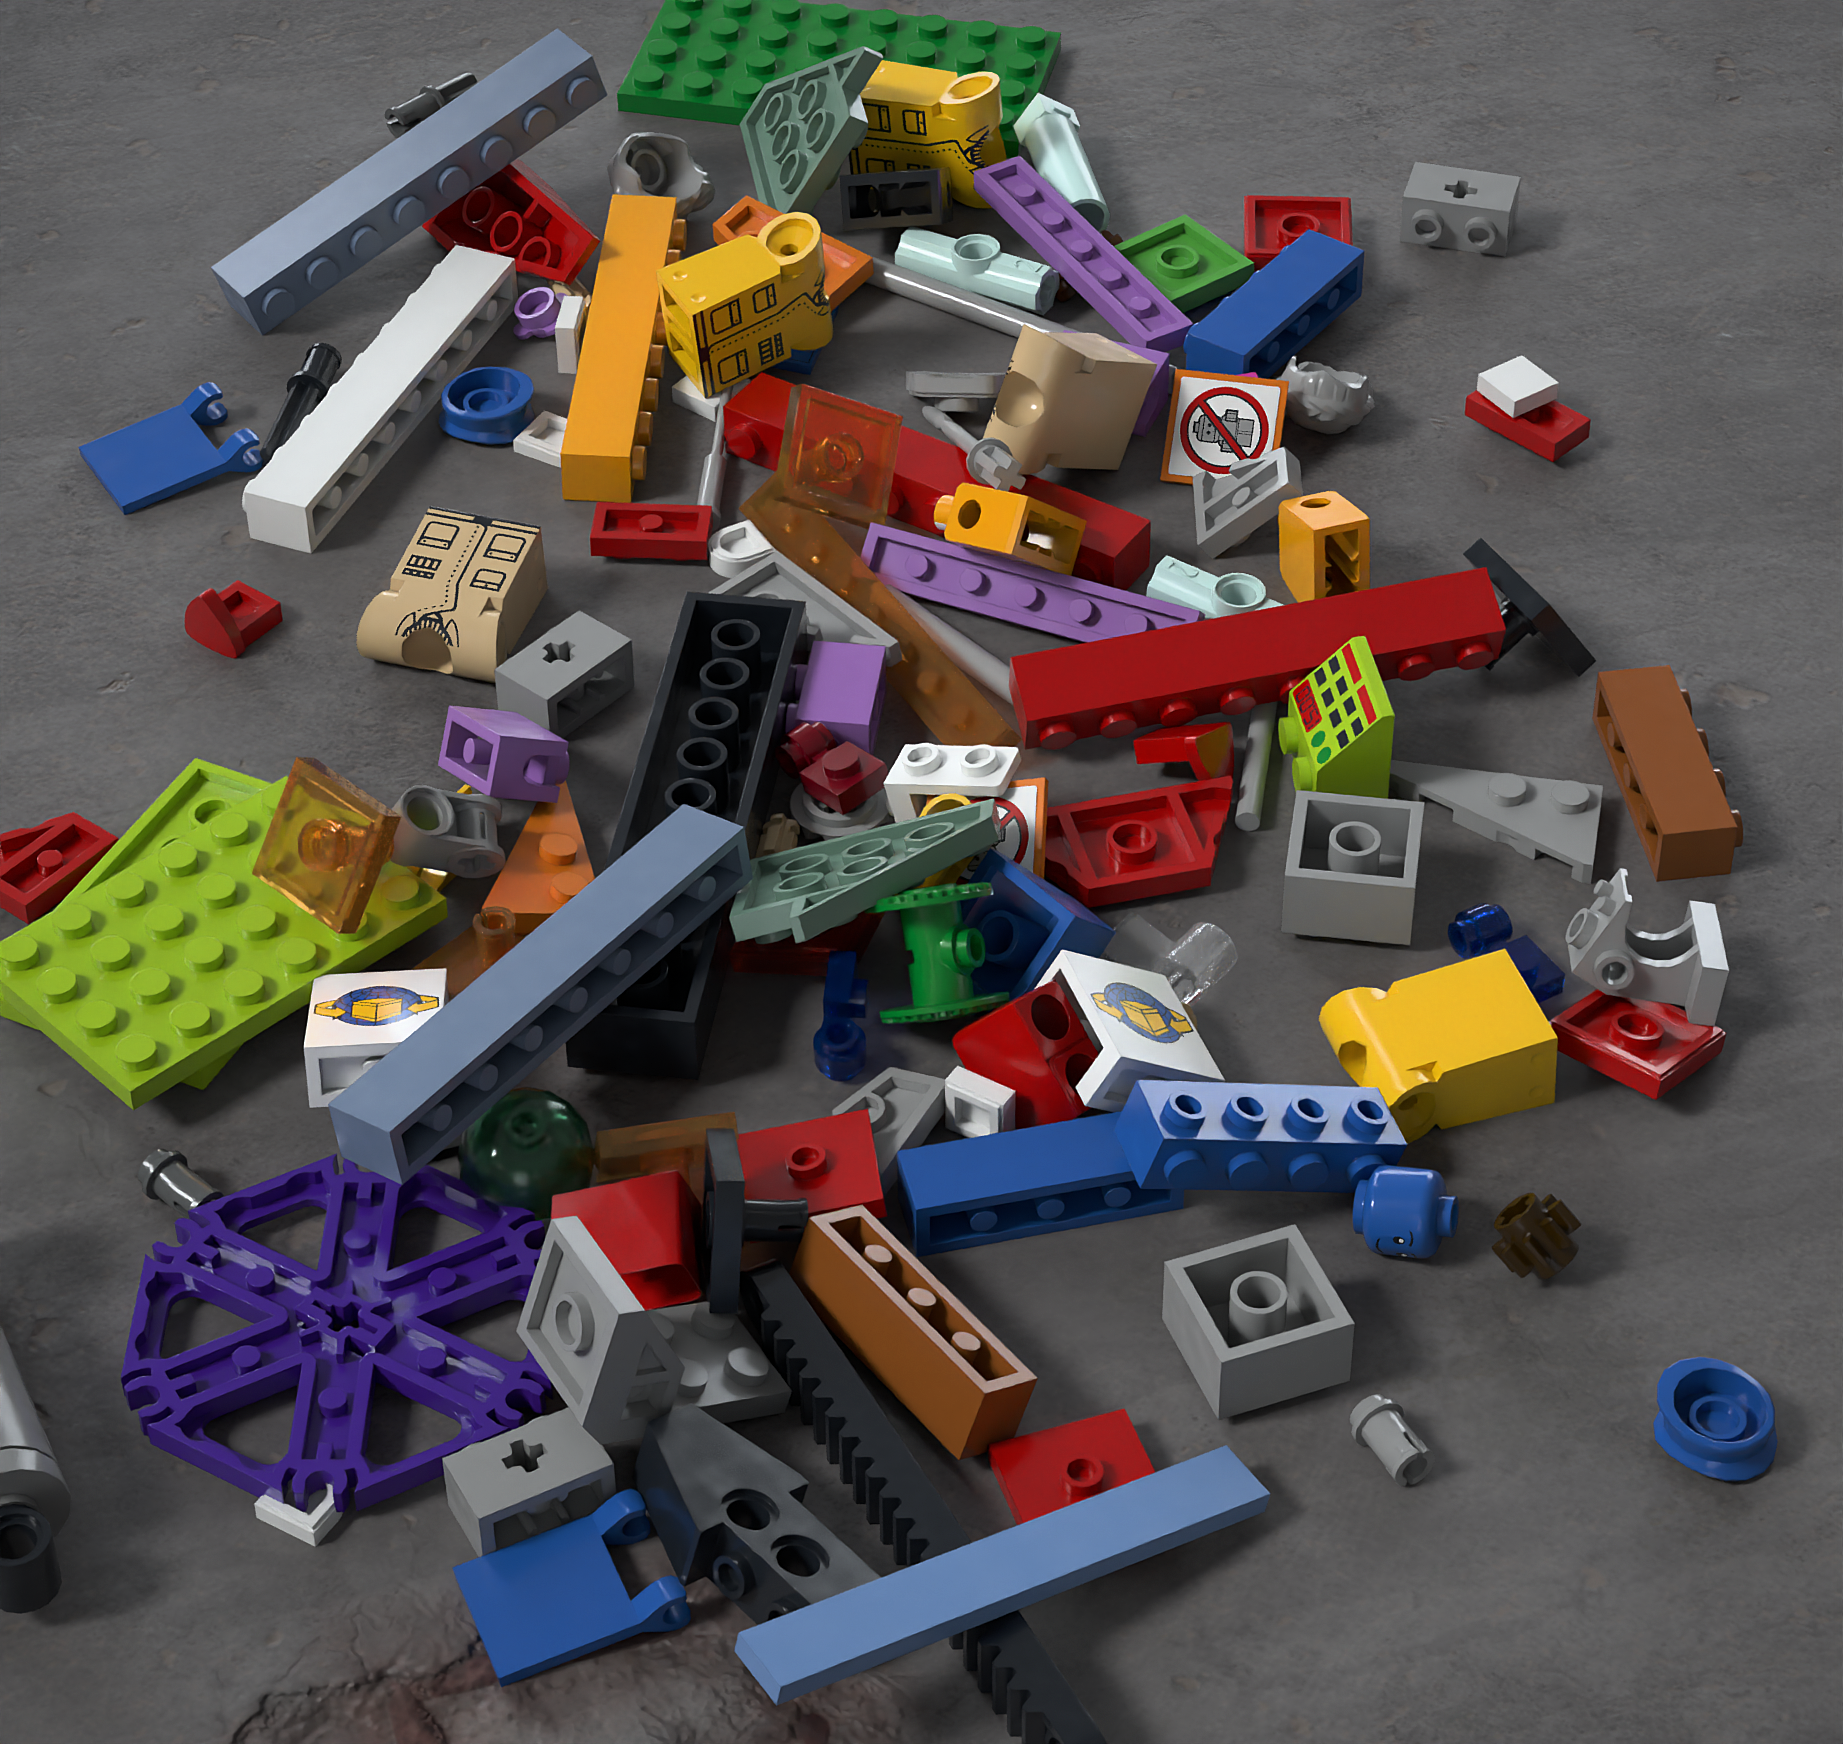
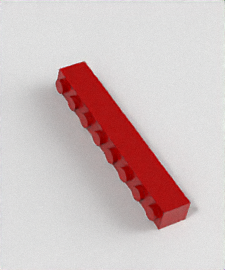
M763 372L723 406L726 453L944 538V530L938 529L934 523V510L942 496H955L957 487L963 482L995 489L990 484L979 483L970 475L966 463L968 454L960 447ZM1020 474L1026 479L1025 485L1021 490L1011 485L1008 492L1029 496L1087 521L1071 576L1126 591L1149 567L1151 520L1031 474ZM1027 523L1021 538L1022 541H1027L1029 537Z
M1487 567L1013 656L1010 657L1008 686L1025 750L1037 747L1056 750L1067 747L1078 739L1099 735L1106 738H1119L1130 734L1136 728L1157 724L1167 727L1181 726L1198 716L1219 712L1225 715H1238L1251 710L1256 705L1276 701L1288 704L1289 691L1352 637H1366L1382 681L1400 678L1403 681H1416L1427 677L1433 671L1459 667L1463 670L1477 669L1499 658L1506 627Z

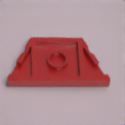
M1231 776L1048 807L1044 875L1087 908L1211 886L1232 803L1233 780Z

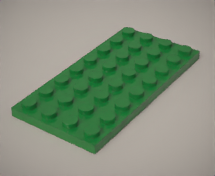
M665 0L617 92L618 111L740 126L741 121L765 84L865 46L881 53L883 56L882 60L957 72L958 78L977 72L997 74L1000 79L1003 112L999 130L1004 143L1006 158H1014L1020 156L1023 145L1019 143L1013 126L1037 93L1044 95L1061 51V32L1045 31L1036 26L1022 28L1000 26L985 20L974 22L949 20L940 15L914 16L897 14L889 9H878L875 11L853 9L838 3L819 5L802 3L797 0Z

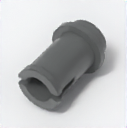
M158 1149L143 1161L138 1171V1180L142 1183V1192L152 1200L162 1199L186 1219H189L188 1210L225 1197L221 1191L210 1186L189 1169L187 1158L179 1151L172 1150L168 1152L166 1149Z

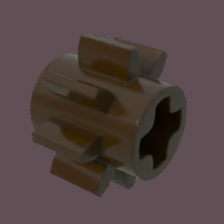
M1526 1193L1513 1200L1497 1216L1494 1228L1503 1238L1492 1246V1250L1512 1273L1516 1272L1520 1278L1526 1277L1532 1271L1538 1279H1547L1563 1270L1576 1256L1579 1245L1570 1234L1581 1226V1222L1561 1199L1557 1201L1552 1194L1547 1195L1541 1202L1534 1193Z

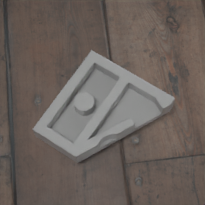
M1286 447L1266 452L1257 459L1247 458L1232 463L1229 469L1232 475L1215 479L1209 472L1204 471L1193 477L1197 544L1212 559L1229 547L1240 545L1251 535L1252 531L1275 515H1279V505L1282 501L1303 496L1300 461Z

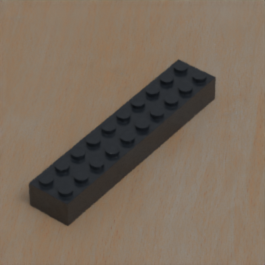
M686 592L604 871L683 804L743 826L749 858L754 859L756 857L780 767L775 756V748L781 744V737L786 734L789 703L796 704L797 702L795 699L797 667L799 664L806 665L808 660L806 601ZM736 894L565 1043L568 1067L699 1079L735 940L729 916Z

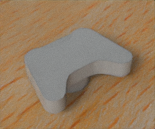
M906 371V390H909V394L914 396L934 397V407L941 411H979V398H997L1006 373Z

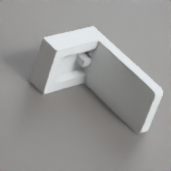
M931 743L905 744L883 783L886 790L888 813L894 817L896 823L918 818L923 808L927 805V795L956 793L962 796H1001L1005 793L1021 762L1019 750L1016 747H992L985 744L975 746L934 745Z

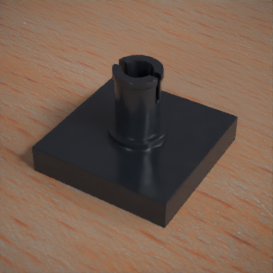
M1481 537L1463 553L1475 569L1487 567L1493 590L1502 600L1500 604L1503 608L1500 612L1506 627V633L1499 658L1485 665L1489 671L1527 634L1532 637L1536 635L1578 677L1596 662L1595 658L1552 606Z
M706 1128L701 1270L709 1313L738 1314L741 1249L744 1246V1241L798 1242L800 1244L805 1231L804 1226L808 1222V1202L806 1198H799L798 1200L745 1199V1179L735 1132L731 1128Z

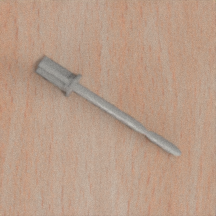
M932 406L922 408V413L926 420L942 431L947 438L968 454L966 458L967 469L975 480L979 483L990 484L997 490L1007 492L1011 485L1020 490L1022 489L1026 481L1018 473L1022 464L1012 457L1009 447L1004 442L992 437L983 438L978 441L960 425L954 423L941 410Z

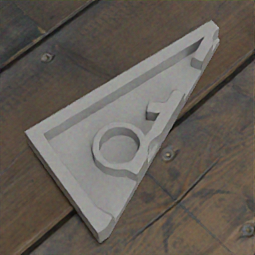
M775 551L709 592L713 594L806 601L808 651H811L813 641L886 646V666L892 667L903 660L899 642L779 551Z
M1391 760L1389 788L1394 790L1398 796L1408 801L1422 802L1426 796L1453 809V822L1495 842L1506 843L1512 846L1516 852L1532 860H1535L1540 854L1546 853L1573 866L1572 879L1581 883L1591 884L1603 785Z

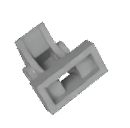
M1620 868L1609 883L1603 879L1599 880L1594 888V894L1599 897L1590 909L1582 908L1577 912L1566 932L1565 940L1568 944L1572 973L1606 995L1683 1005L1686 1009L1688 1023L1714 1027L1729 973L1715 904L1689 900L1683 925L1667 933L1650 934L1636 930L1627 923L1632 906V896L1628 895L1626 886L1627 869Z

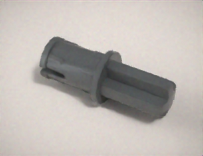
M464 73L437 87L432 85L424 86L420 89L418 96L395 107L388 108L385 111V118L388 120L393 117L397 118L386 123L394 137L399 138L476 85L478 82L472 73Z

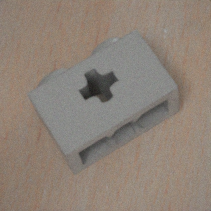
M1415 162L1403 195L1400 242L1505 257L1517 220L1521 177Z
M577 611L556 627L551 628L546 634L494 669L498 710L517 712L562 739L635 687L632 640L581 611Z
M569 1407L550 1415L537 1417L526 1425L484 1442L473 1443L457 1453L442 1458L448 1506L478 1557L588 1516L616 1494L614 1463L604 1447L580 1425Z

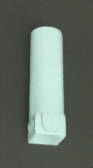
M1037 93L1013 126L1019 143L1027 147L1036 172L1098 232L1106 230L1109 224L1110 213L1079 139L1077 131L1080 125L1074 110Z

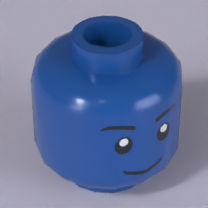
M1383 1165L1374 1170L1369 1180L1359 1181L1353 1204V1229L1355 1234L1364 1236L1365 1242L1372 1252L1412 1258H1429L1436 1253L1443 1237L1453 1238L1455 1236L1459 1217L1458 1197L1447 1195L1445 1182L1438 1171Z

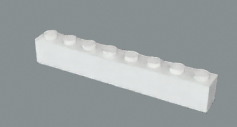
M456 245L445 259L433 268L431 275L415 293L408 297L405 305L395 317L382 327L380 334L364 353H360L356 357L354 364L339 382L330 387L326 397L314 411L304 417L300 427L289 440L275 451L270 462L258 476L248 482L242 497V507L247 513L250 538L312 554L438 402L445 386L463 372L514 310L515 303L518 300L514 258Z

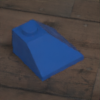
M992 848L989 849L967 884L991 883L994 894L960 900L963 924H966L969 928L978 929L985 943L984 963L981 967L974 968L971 973L974 995L1009 992L1010 1002L1035 989L1062 949L1100 958L1116 931L1073 897Z

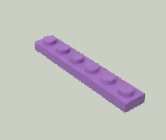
M1021 156L974 171V190L1131 345L1160 352H1167L1184 345L1186 334L1194 324Z
M872 522L870 523L854 579L877 587L890 584L902 593L1081 643L1203 621L1206 614L1199 610Z

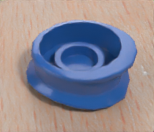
M492 366L474 368L458 375L445 386L441 394L443 407L439 414L441 429L455 438L483 444H506L513 442L534 421L535 414L530 403L534 393L532 380L528 375L520 371Z
M1696 1357L1679 1360L1664 1370L1657 1384V1403L1660 1410L1653 1422L1655 1441L1664 1451L1684 1466L1702 1475L1723 1481H1746L1764 1473L1774 1462L1778 1441L1775 1429L1774 1404L1771 1395L1762 1385L1740 1368L1713 1358Z

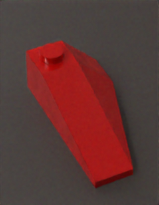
M519 159L508 164L422 225L427 232L450 252L456 245L514 258L517 272L568 286L573 283L600 243L599 238L554 189Z

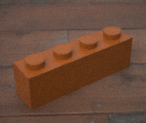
M1670 665L1598 672L1592 719L1656 882L1731 874L1734 848L1741 847L1743 843L1742 819L1737 809L1731 810L1728 805L1725 780L1721 769H1713L1710 762L1708 739L1703 728H1696L1694 724L1692 704L1688 690L1686 688H1679Z
M863 1205L809 1217L789 1275L824 1324L958 1460L988 1452V1444L1014 1438L1038 1378Z

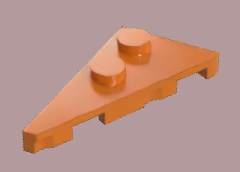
M566 780L562 784H555L560 787L557 803L538 801L482 906L479 922L480 933H531L595 879Z

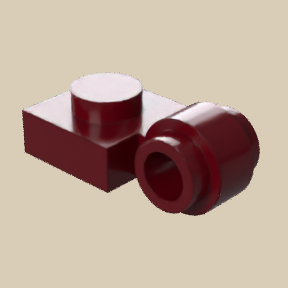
M805 722L801 723L784 734L780 740L781 744L775 748L776 759L783 771L793 779L801 776L804 791L842 815L885 788L883 783L889 774L886 763L849 741L837 747L831 732L820 722H814L811 725Z

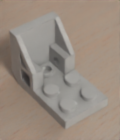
M577 1216L551 1219L516 1332L580 1425L600 1445L644 1437L648 1421L690 1403L721 1423L785 1413L792 1390L736 1314L709 1313L708 1302L645 1311Z

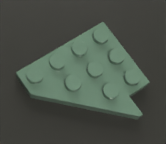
M862 46L764 85L740 123L759 202L784 214L801 212L813 216L814 206L823 192L830 190L837 182L841 165L852 148L856 149L861 145L867 134L868 120L860 93L882 61L883 56L881 53Z
M994 798L750 859L753 879L737 892L729 916L736 942L755 938L758 944H768L785 939L792 934L796 943L807 941L830 928L853 921L857 918L858 913L876 905L877 900L891 897L903 890L916 888L925 882V878L964 858L987 851L991 844L999 840L1001 821Z

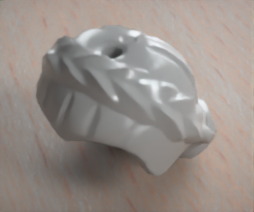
M654 132L632 133L622 141L616 154L611 158L607 166L614 194L677 197V219H687L689 213L704 209L715 196L710 175L703 171L702 166L694 162L686 141L673 135Z
M1292 356L1282 376L1276 379L1289 381L1286 413L1295 424L1302 428L1325 434H1339L1346 431L1351 425H1357L1362 422L1365 415H1368L1375 407L1369 378L1367 375L1363 376L1360 373L1337 372L1330 366L1314 362H1303L1297 367L1295 364L1296 356Z

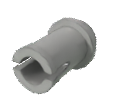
M1380 1394L1371 1395L1358 1403L1350 1415L1353 1439L1357 1444L1363 1447L1368 1445L1398 1485L1405 1486L1407 1481L1410 1485L1416 1484L1434 1466L1435 1457L1433 1452L1426 1447L1403 1420L1404 1410L1399 1402L1394 1399H1386Z

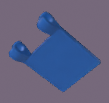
M211 382L198 386L178 406L78 447L81 457L124 515L225 472L256 471L262 467L263 462L259 450L251 449L245 453L250 447L260 444L259 437L251 429L245 428L235 432L217 450L198 425L212 426L220 424L228 417L227 409L223 404L218 402L208 407L214 400L223 398L221 389Z
M628 1489L619 1492L588 1516L452 1567L458 1586L501 1687L642 1632L674 1631L689 1623L691 1612L686 1603L687 1594L678 1577L672 1575L662 1577L651 1583L630 1601L605 1546L633 1544L644 1540L650 1534L651 1527L645 1514L646 1505L638 1491Z

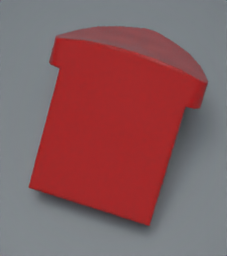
M239 580L219 594L212 588L207 589L189 603L185 612V630L187 634L203 646L230 658H236L245 652L247 646L283 621L281 603Z
M1231 722L1166 726L1133 740L1137 764L1189 761L1198 781L1231 776L1233 780L1234 742Z

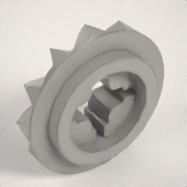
M802 782L795 788L790 799L791 819L796 820L799 826L802 827L805 839H815L823 836L826 841L878 828L880 824L889 821L885 788L853 808L851 813L844 815L837 811L833 814L829 813L831 808L804 791Z

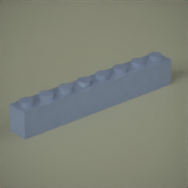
M558 28L213 265L211 269L229 305L262 336L605 98L607 93L593 56Z
M685 804L679 807L328 1104L341 1157L401 1185L408 1181L753 879L744 827Z

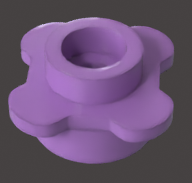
M537 287L524 293L514 306V312L520 321L513 329L516 337L525 340L532 335L539 338L554 335L564 296L567 295L565 293L554 294L547 287Z

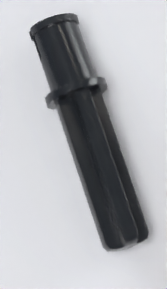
M326 343L313 344L311 348L309 347L300 370L289 378L287 382L288 395L260 451L263 467L270 462L275 451L283 446L300 427L304 417L310 415L326 397L335 373L342 364V357L333 346Z

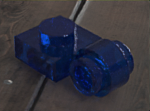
M1479 903L1457 913L1455 921L1449 924V941L1454 951L1460 957L1466 959L1473 956L1475 958L1506 949L1538 1004L1563 993L1565 973L1527 935L1509 943L1507 942V940L1512 938L1513 927L1507 912L1500 905L1493 904L1490 906L1487 903Z
M830 950L823 997L824 1017L821 1028L815 1033L813 1038L814 1062L817 1069L827 1078L838 1082L854 1078L864 1068L867 1061L866 1036L863 1030L855 1024V1018H867L869 979H858L857 952Z

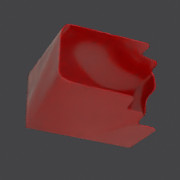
M1056 979L982 1015L954 1035L952 1040L953 1046L965 1069L1015 1090V1127L1017 1129L1073 1120L1092 1108L1084 1105L1075 1087L1099 1053Z
M678 1170L655 1173L613 1184L610 1183L552 1196L551 1219L577 1216L645 1311L694 1301L700 1298L702 1205Z

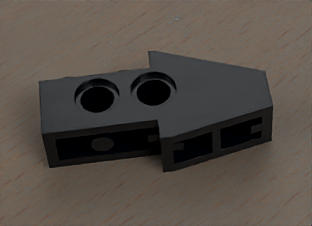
M691 1403L648 1421L632 1478L643 1498L646 1509L676 1576L684 1587L707 1577L757 1625H760L881 1578L802 1505L809 1482L798 1472Z

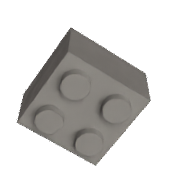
M1297 790L1284 878L1281 933L1410 945L1425 802Z
M1295 1224L1164 1262L1162 1320L1218 1420L1350 1381L1355 1323Z

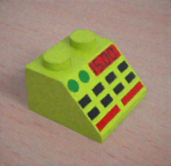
M1365 636L1352 637L1289 691L1288 717L1279 719L1278 731L1283 754H1292L1293 756L1292 776L1295 791L1388 799L1395 714Z

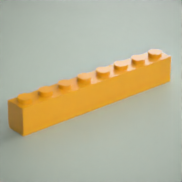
M612 194L560 453L563 500L631 503L635 480H645L647 467L646 446H651L652 412H657L658 379L663 378L664 346H668L656 270L681 261V251L685 252L687 221L686 219H677V197Z

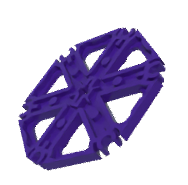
M336 1153L188 1210L189 1219L179 1218L174 1223L177 1240L182 1246L171 1247L163 1242L156 1241L152 1245L155 1260L145 1254L121 1373V1383L130 1411L144 1405L153 1404L138 1411L141 1431L144 1436L149 1435L150 1444L258 1498L267 1495L284 1504L289 1490L288 1482L292 1479V1491L296 1509L306 1512L309 1497L318 1490H327L326 1483H328L333 1488L336 1512H345L350 1503L349 1488L356 1487L354 1496L356 1510L359 1511L443 1476L442 1458L457 1453L473 1443L484 1442L523 1426V1414L514 1409L526 1407L542 1414L547 1409L545 1395L553 1400L554 1385L529 1349L523 1361L510 1362L439 1328L507 1300L526 1302L542 1250L534 1249L542 1247L545 1241L544 1224L541 1220L535 1221V1213L427 1164L401 1185L378 1173L362 1172L359 1170L358 1164L345 1158L343 1161V1174H339ZM315 1206L327 1211L317 1270L241 1235L250 1228L304 1207ZM426 1207L482 1232L480 1235L393 1269L399 1222L402 1215L413 1208ZM188 1297L201 1298L254 1323L170 1358H161L169 1311L181 1299ZM353 1320L359 1322L357 1329L347 1325L351 1324ZM335 1324L345 1326L339 1332L334 1331ZM376 1382L456 1420L461 1425V1431L454 1439L395 1464L377 1465L366 1457ZM298 1385L288 1453L278 1463H258L211 1440L204 1434L206 1425L214 1418Z

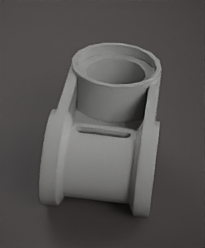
M415 785L405 791L377 827L376 840L379 849L386 858L401 866H415L451 872L464 878H481L496 874L503 869L505 864L504 851L497 843L496 826L502 818V807L500 802L491 796L463 794L435 789L427 785Z

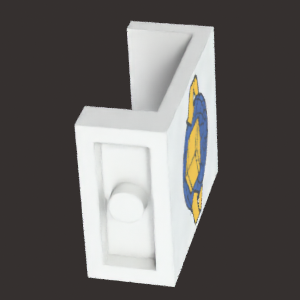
M1062 949L1035 987L1036 989L1056 979L1078 1018L1090 1022L1104 1047L1075 1087L1085 1106L1110 1112L1122 1111L1136 1080L1225 1082L1165 975Z
M447 968L328 974L314 979L304 1042L310 1108L328 1107L331 1101L449 1003Z

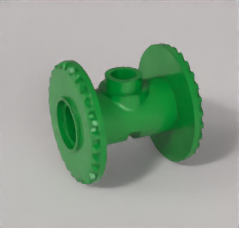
M979 882L962 885L950 883L903 890L891 897L877 900L876 905L864 910V913L899 910L905 951L912 950L914 962L907 964L913 1004L879 1011L882 1023H924L954 1019L996 1009L1009 1002V992L974 995L971 973L974 968L981 967L984 963L985 943L978 929L969 928L966 924H963L960 900L993 895L994 890L991 883Z

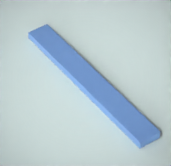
M1225 1445L738 1633L734 1651L777 1706L1265 1512L1270 1493L1229 1447Z

